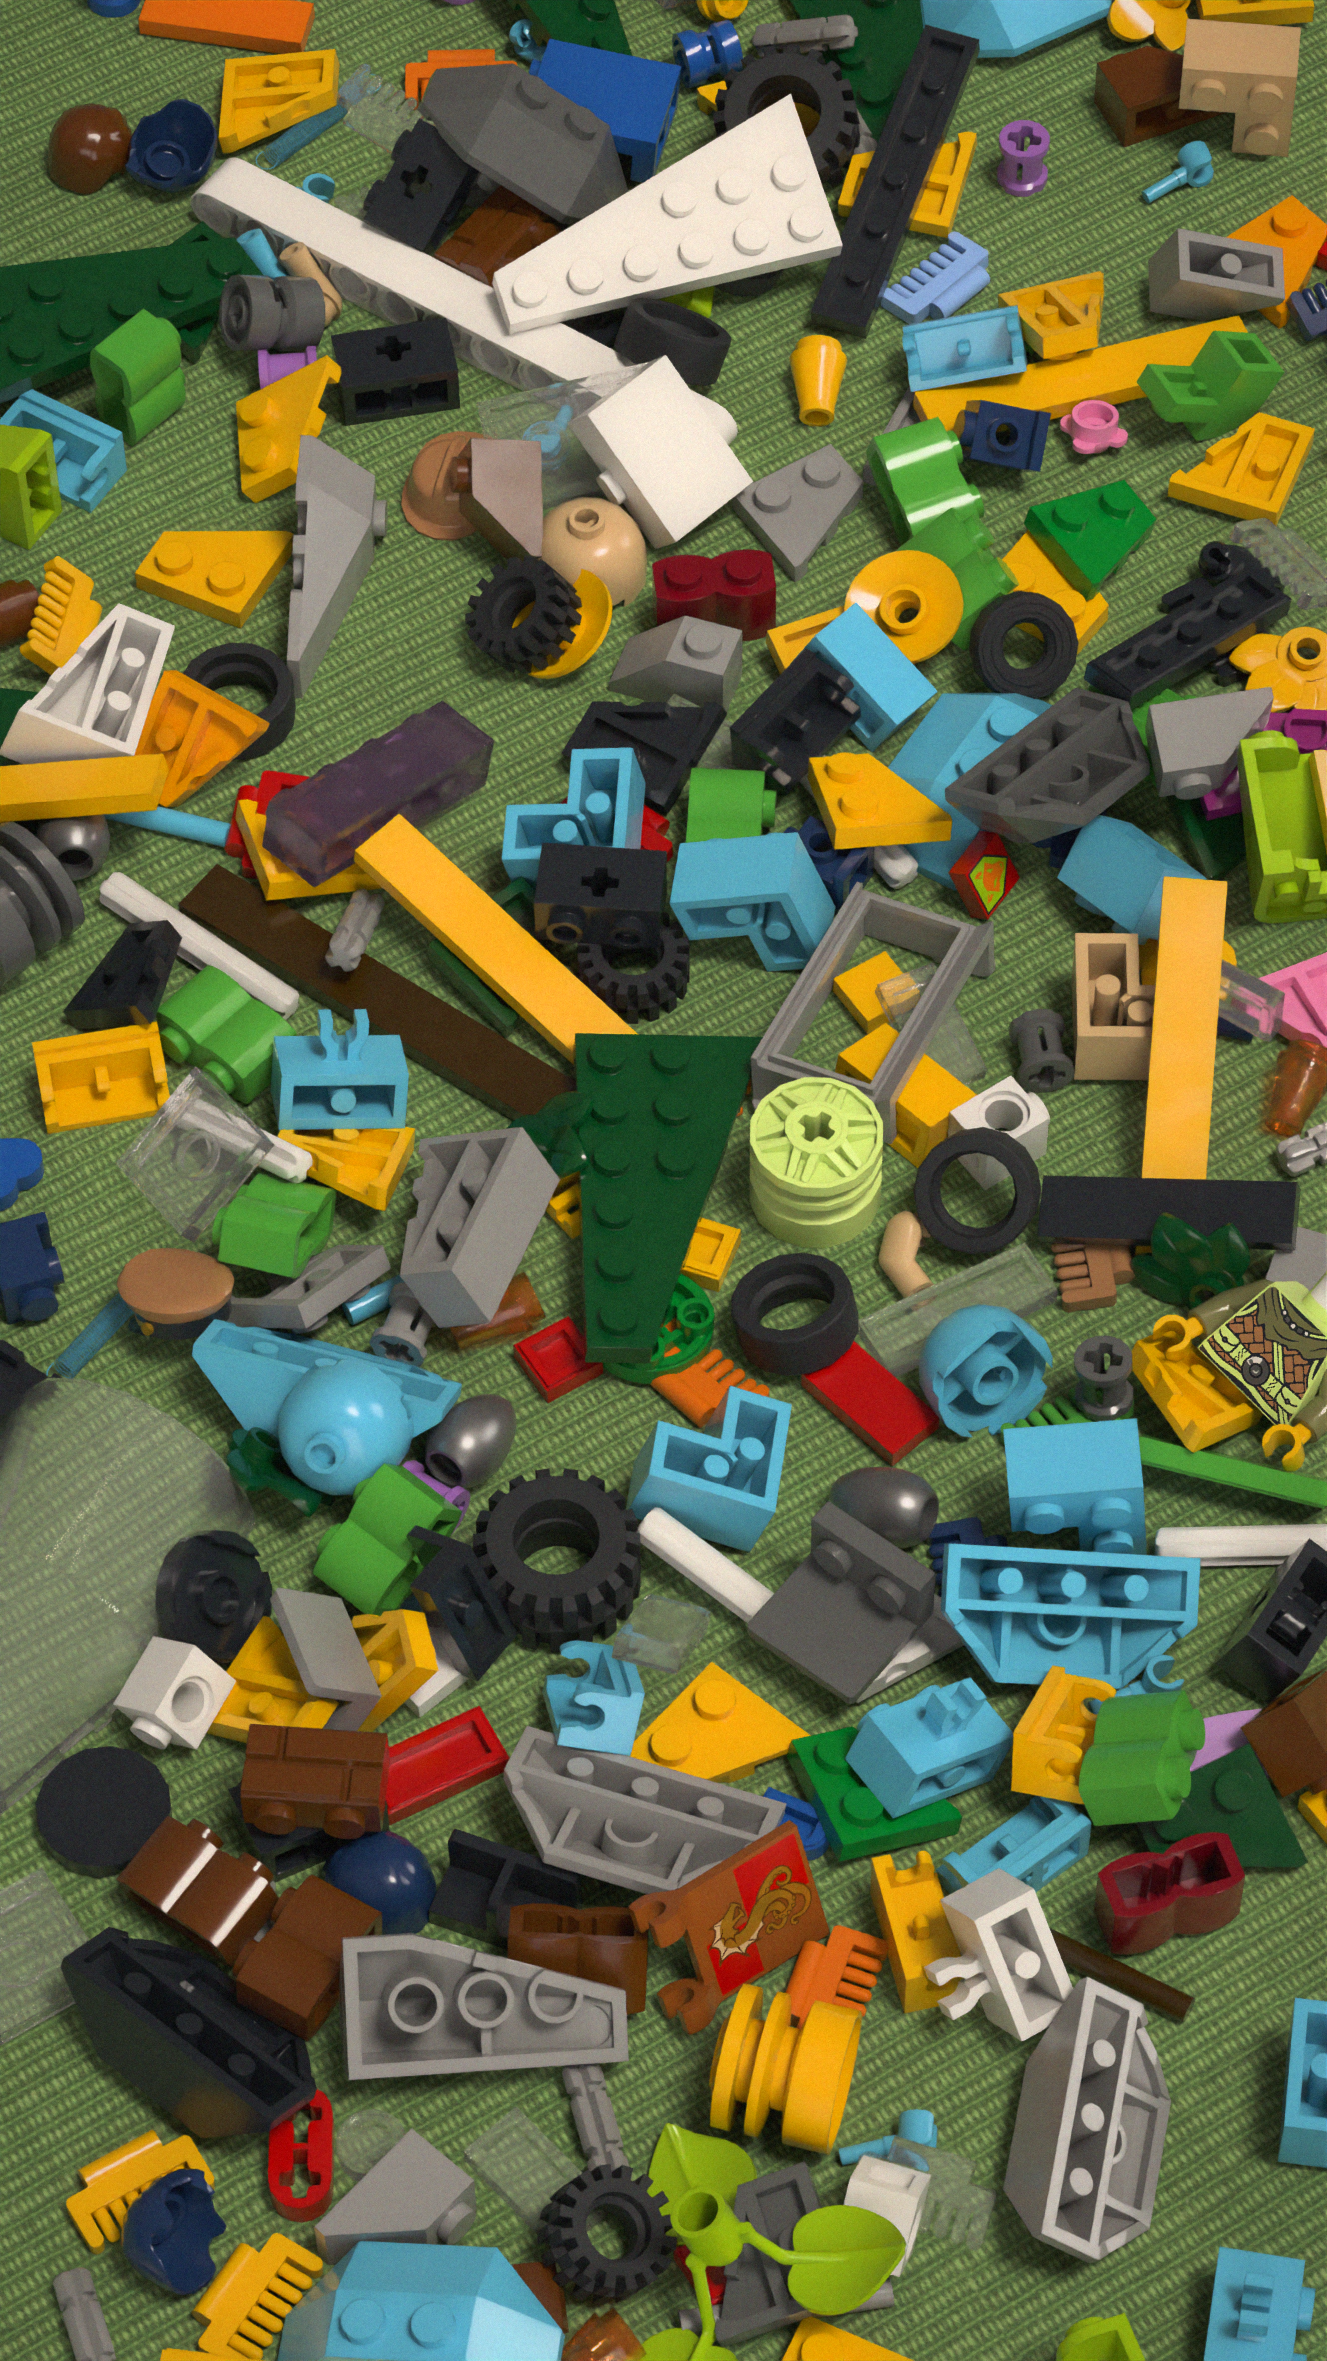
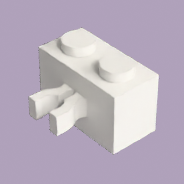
M998 1868L942 1898L940 1902L962 1956L957 1958H940L925 1966L924 1969L928 1979L939 1986L947 1983L954 1977H962L964 1979L958 1982L957 1989L953 1994L937 2001L941 2012L955 2020L969 2012L980 1999L987 2019L1020 2041H1024L1048 2028L1073 1991V1987L1034 1888Z

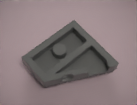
M804 2161L738 2185L734 2214L740 2222L751 2223L756 2232L780 2248L795 2251L793 2231L796 2223L804 2215L822 2208L810 2168ZM743 2244L738 2258L726 2265L724 2269V2276L727 2278L721 2319L717 2318L715 2326L717 2340L723 2348L816 2315V2313H812L799 2305L789 2291L788 2276L793 2265H782L751 2244Z

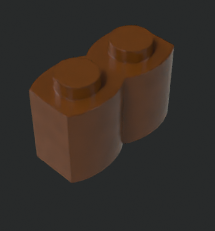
M167 1816L117 1877L116 1881L128 1898L149 1915L172 1930L182 1934L216 1960L231 1967L244 1946L254 1939L271 1917L272 1911L279 1899L270 1885L275 1876L264 1864L246 1852H242L236 1859L220 1850L224 1842L216 1833L200 1821L191 1819L186 1826L178 1820Z
M313 1874L306 1878L298 1889L289 1887L283 1892L271 1914L270 1921L274 1927L265 1934L260 1942L252 1939L244 1946L237 1957L232 1972L233 1976L236 1977L238 2003L306 2041H309L317 2033L339 2001L341 1937L382 1935V1912Z
M545 1903L523 1904L511 1907L508 1928V1959L624 1989L626 1991L627 2015L645 2011L649 1929L643 1933L638 1932L634 1927L628 1908L595 1907L578 1910L568 1906Z

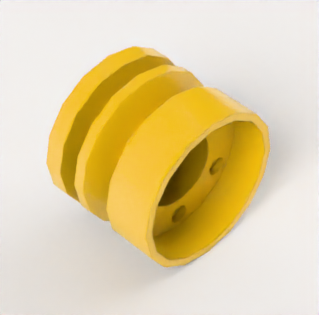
M743 1983L731 2013L722 2024L714 2051L709 2079L712 2098L710 2126L731 2131L741 2103L744 2102L747 2103L744 2134L758 2138L767 2122L771 2109L782 2111L781 2135L784 2145L830 2155L841 2125L853 2077L862 2026V2012L815 2000L805 2018L802 2029L790 2027L791 1996L778 1991L772 2001L766 2021L761 2020L763 1989Z

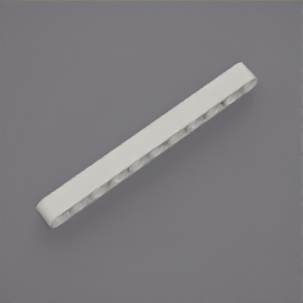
M228 158L191 196L190 203L197 218L201 222L204 221L216 233L226 238L234 237L237 240L238 237L247 231L257 228L261 229L276 258L283 267L284 265L279 259L281 252L294 243L303 242L320 270L342 298L394 325L446 318L456 357L558 410H561L563 406L573 408L575 413L573 418L585 412L642 368L615 350L560 322L509 334L494 288L239 158ZM690 389L729 446L738 433L733 417L716 402Z

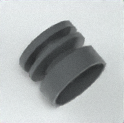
M2 822L0 824V988L32 965L36 958L35 948L40 951H51L58 945L62 936L72 935L81 928L85 921L83 903L74 883L61 863L44 843L30 831L14 822Z

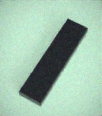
M1246 567L1088 662L1084 680L1106 696L1128 701L1131 710L1288 615L1292 599L1252 569Z
M1043 1175L1037 1237L1041 1243L1151 1246V1235L1155 1222L1162 1212H1167L1186 1222L1206 1237L1218 1227L1227 1223H1233L1243 1236L1249 1249L1295 1251L1301 1189L1297 1182Z

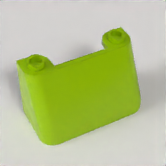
M1274 730L1258 732L1248 739H1241L1237 749L1249 889L1254 917L1260 922L1269 924L1327 918V854L1308 760L1312 753L1299 754L1297 741L1284 737L1283 733Z

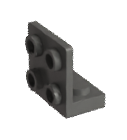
M827 1501L811 1519V1553L748 1622L747 1633L755 1641L848 1704H853L932 1616L934 1611L936 1573Z

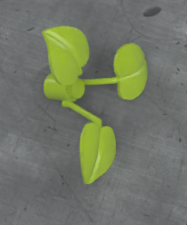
M667 2123L661 2132L653 2154L648 2177L654 2182L648 2188L647 2193L654 2197L661 2191L664 2192L669 2202L660 2207L659 2210L662 2216L670 2214L673 2227L666 2232V2235L677 2237L676 2246L686 2245L691 2252L685 2263L693 2276L702 2322V2333L700 2338H698L689 2329H684L683 2331L682 2328L663 2330L644 2341L632 2356L631 2361H738L730 2350L719 2346H712L716 2340V2323L705 2269L707 2266L721 2267L732 2263L740 2255L744 2243L751 2244L782 2265H793L788 2276V2288L799 2305L812 2313L838 2315L856 2309L879 2290L902 2260L907 2245L900 2231L889 2220L874 2212L855 2206L832 2205L816 2209L801 2217L793 2231L795 2251L782 2249L756 2232L751 2223L740 2222L734 2214L737 2186L757 2179V2170L749 2155L737 2144L728 2140L694 2133L677 2125Z

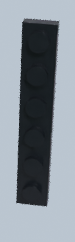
M925 24L840 237L843 244L840 256L832 257L811 310L813 324L864 339L867 338L979 55V39Z

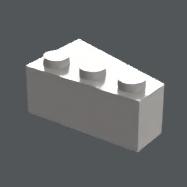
M523 1127L420 1139L418 1153L425 1161L422 1177L414 1179L412 1193L419 1203L417 1216L408 1220L400 1277L439 1328L491 1323L560 1181Z

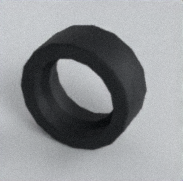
M636 298L629 301L614 346L622 356L640 367L666 355L686 384L707 386L717 382L732 338L723 327L692 310L657 299Z
M252 643L223 644L209 648L189 663L183 673L212 691L233 683H246L264 688L273 695L271 704L257 714L258 717L270 723L267 731L235 758L237 760H246L267 754L284 742L294 726L296 704L293 679L286 663L271 650Z
M979 1127L960 1130L937 1144L919 1166L913 1192L917 1215L931 1236L949 1249L968 1254L994 1252L1015 1240L1024 1231L1037 1212L1041 1185L1038 1167L1026 1147L1005 1132ZM980 1153L992 1156L1006 1167L1013 1178L1015 1196L1012 1208L1003 1220L992 1226L974 1228L963 1225L950 1216L942 1203L940 1185L943 1173L951 1162L963 1155Z
M803 1252L778 1255L757 1264L740 1279L731 1296V1317L739 1345L748 1361L765 1372L785 1376L815 1372L833 1364L846 1353L858 1333V1310L851 1283L841 1266L824 1256ZM811 1298L830 1304L828 1310L816 1321L800 1328L778 1330L767 1328L760 1324L762 1318L774 1307L790 1300Z

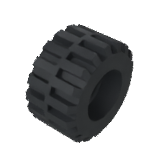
M787 44L786 53L777 54L775 45L763 48L765 57L755 60L751 53L741 59L743 71L738 73L731 68L724 77L727 89H718L715 98L717 111L713 112L717 138L791 94L793 102L812 108L820 116L817 127L806 140L821 183L823 184L827 181L834 188L842 180L841 167L849 169L852 156L854 155L853 148L859 147L860 143L858 126L860 123L853 89L848 78L843 80L841 68L833 60L825 65L823 54L812 48L807 56L801 55L800 45Z
M550 1468L535 1470L536 1479L528 1482L522 1475L510 1480V1492L508 1494L497 1490L488 1499L489 1511L481 1510L476 1520V1534H473V1551L517 1633L522 1635V1646L537 1650L540 1642L550 1644V1652H560L559 1647L569 1641L578 1640L593 1643V1635L597 1633L606 1639L617 1631L616 1618L624 1621L628 1619L633 1611V1598L639 1597L641 1587L640 1533H637V1519L633 1509L625 1510V1497L616 1488L605 1493V1481L594 1475H591L587 1481L579 1479L578 1470L564 1468L563 1476H550ZM552 1546L571 1547L591 1558L583 1567L565 1574L542 1573L524 1563L533 1553Z

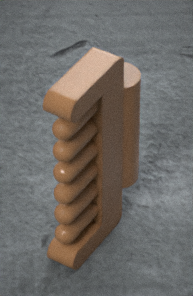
M1051 1244V1250L1058 1254L1054 1257V1264L1062 1267L1057 1270L1056 1276L1059 1280H1067L1059 1285V1290L1063 1293L1062 1309L1065 1312L1113 1306L1117 1302L1115 1284H1126L1135 1278L1131 1267L1129 1246Z

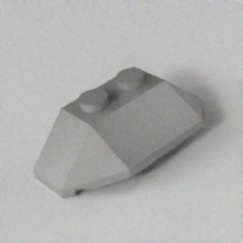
M526 1726L504 1769L503 1779L543 1863L645 1894L675 1890L692 1881L779 1827L786 1809V1803L630 1756L557 1745L553 1733Z
M1085 1977L1078 1981L1026 2062L1003 2190L1034 2238L1091 2264L1099 2261L1110 2252L1150 2229L1171 2099L1158 2054L1144 2027L1149 2024L1144 2005L1089 1977Z

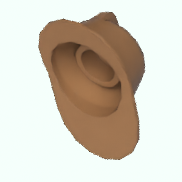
M455 431L437 436L427 442L420 450L405 482L401 502L406 521L418 533L434 540L454 541L471 536L477 531L459 512V493H453L450 488V467L453 457H458V454L471 438H492L477 432Z

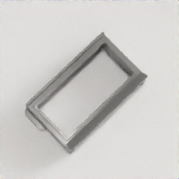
M856 882L751 1056L753 1110L755 1111L760 1101L779 1085L803 1077L833 1078L855 1086L873 1101L883 1121V1142L892 1144L897 1136L895 1103L970 974L984 977L991 975L995 971L994 921L973 926L863 890V884ZM864 935L931 956L935 962L940 963L939 968L871 1084L791 1058L833 989V978L842 974Z

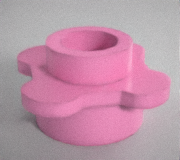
M1083 401L1073 408L1072 414L1065 415L1060 421V429L1068 433L1073 439V449L1082 454L1101 453L1110 446L1119 448L1124 446L1128 439V433L1118 428L1119 413L1117 409L1104 401Z

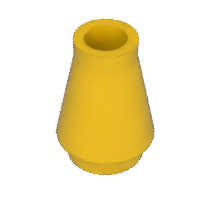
M825 335L807 336L796 343L795 351L789 357L800 407L799 418L801 422L809 426H826L834 421L835 405L847 365V356L842 352V346L838 340Z

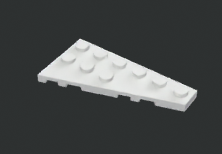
M791 94L494 272L492 284L508 333L513 334L626 307L630 300L636 298L660 299L840 256L843 244Z

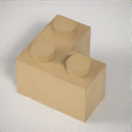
M1187 19L1179 109L1235 113L1232 153L1288 157L1297 84L1301 28Z
M1075 933L1072 965L1074 1080H1148L1155 985H1140L1138 934Z

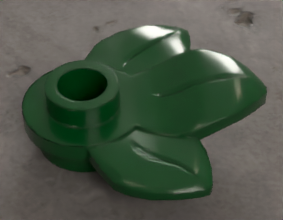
M564 1092L552 1097L535 1115H523L514 1120L506 1129L523 1127L556 1175L561 1179L588 1167L591 1163L590 1156L576 1129L587 1119L595 1105V1101L580 1092Z
M1162 1212L1155 1222L1151 1235L1152 1252L1138 1254L1131 1259L1134 1275L1145 1289L1164 1302L1186 1304L1190 1310L1214 1297L1207 1290L1218 1295L1223 1291L1245 1285L1242 1276L1250 1265L1249 1248L1233 1223H1227L1218 1227L1206 1237L1186 1222L1167 1212Z
M253 1427L250 1431L236 1429L228 1438L227 1445L229 1450L224 1456L225 1465L236 1482L244 1490L261 1491L265 1490L266 1487L274 1489L290 1500L309 1518L314 1514L320 1503L326 1506H332L334 1503V1495L310 1488L293 1474L282 1456L279 1440L268 1431L258 1427Z

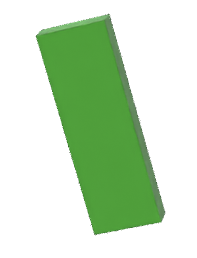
M1147 1434L1139 1437L1141 1464L1322 1509L1327 1507V1479L1297 1471L1288 1472L1280 1467L1207 1449H1201L1193 1453L1183 1443Z

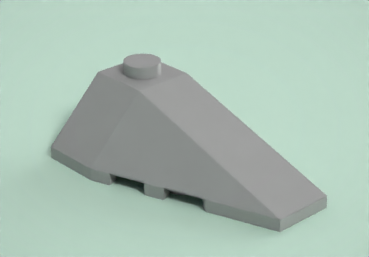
M300 435L295 497L296 505H298V535H293L294 589H291L287 652V665L293 679L295 698L304 697L374 561L376 536H386L388 525L387 500H377L375 475L319 439L309 435Z
M414 1933L341 1937L339 1978L342 2067L349 2080L629 2061L626 1991L624 1989Z

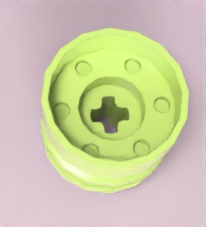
M803 1077L779 1085L760 1101L750 1120L749 1202L758 1222L777 1239L799 1247L829 1248L854 1239L871 1225L881 1205L883 1121L873 1101L855 1086L833 1078Z

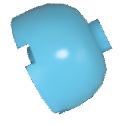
M975 1304L954 1311L942 1319L927 1336L919 1354V1384L933 1412L948 1428L960 1436L973 1437L968 1431H978L989 1426L988 1432L991 1435H996L1000 1433V1428L1004 1423L1015 1425L1018 1419H1025L1042 1400L1047 1385L1041 1379L1045 1372L1046 1362L1052 1368L1053 1356L1045 1339L1039 1332L1015 1313L1005 1307Z
M354 1359L338 1360L335 1365H324L320 1368L317 1365L307 1370L286 1396L277 1425L280 1451L293 1474L310 1488L330 1495H353L357 1484L372 1477L384 1463L399 1465L409 1452L414 1432L413 1419L411 1416L408 1420L406 1409L401 1403L404 1394L398 1384L377 1367Z

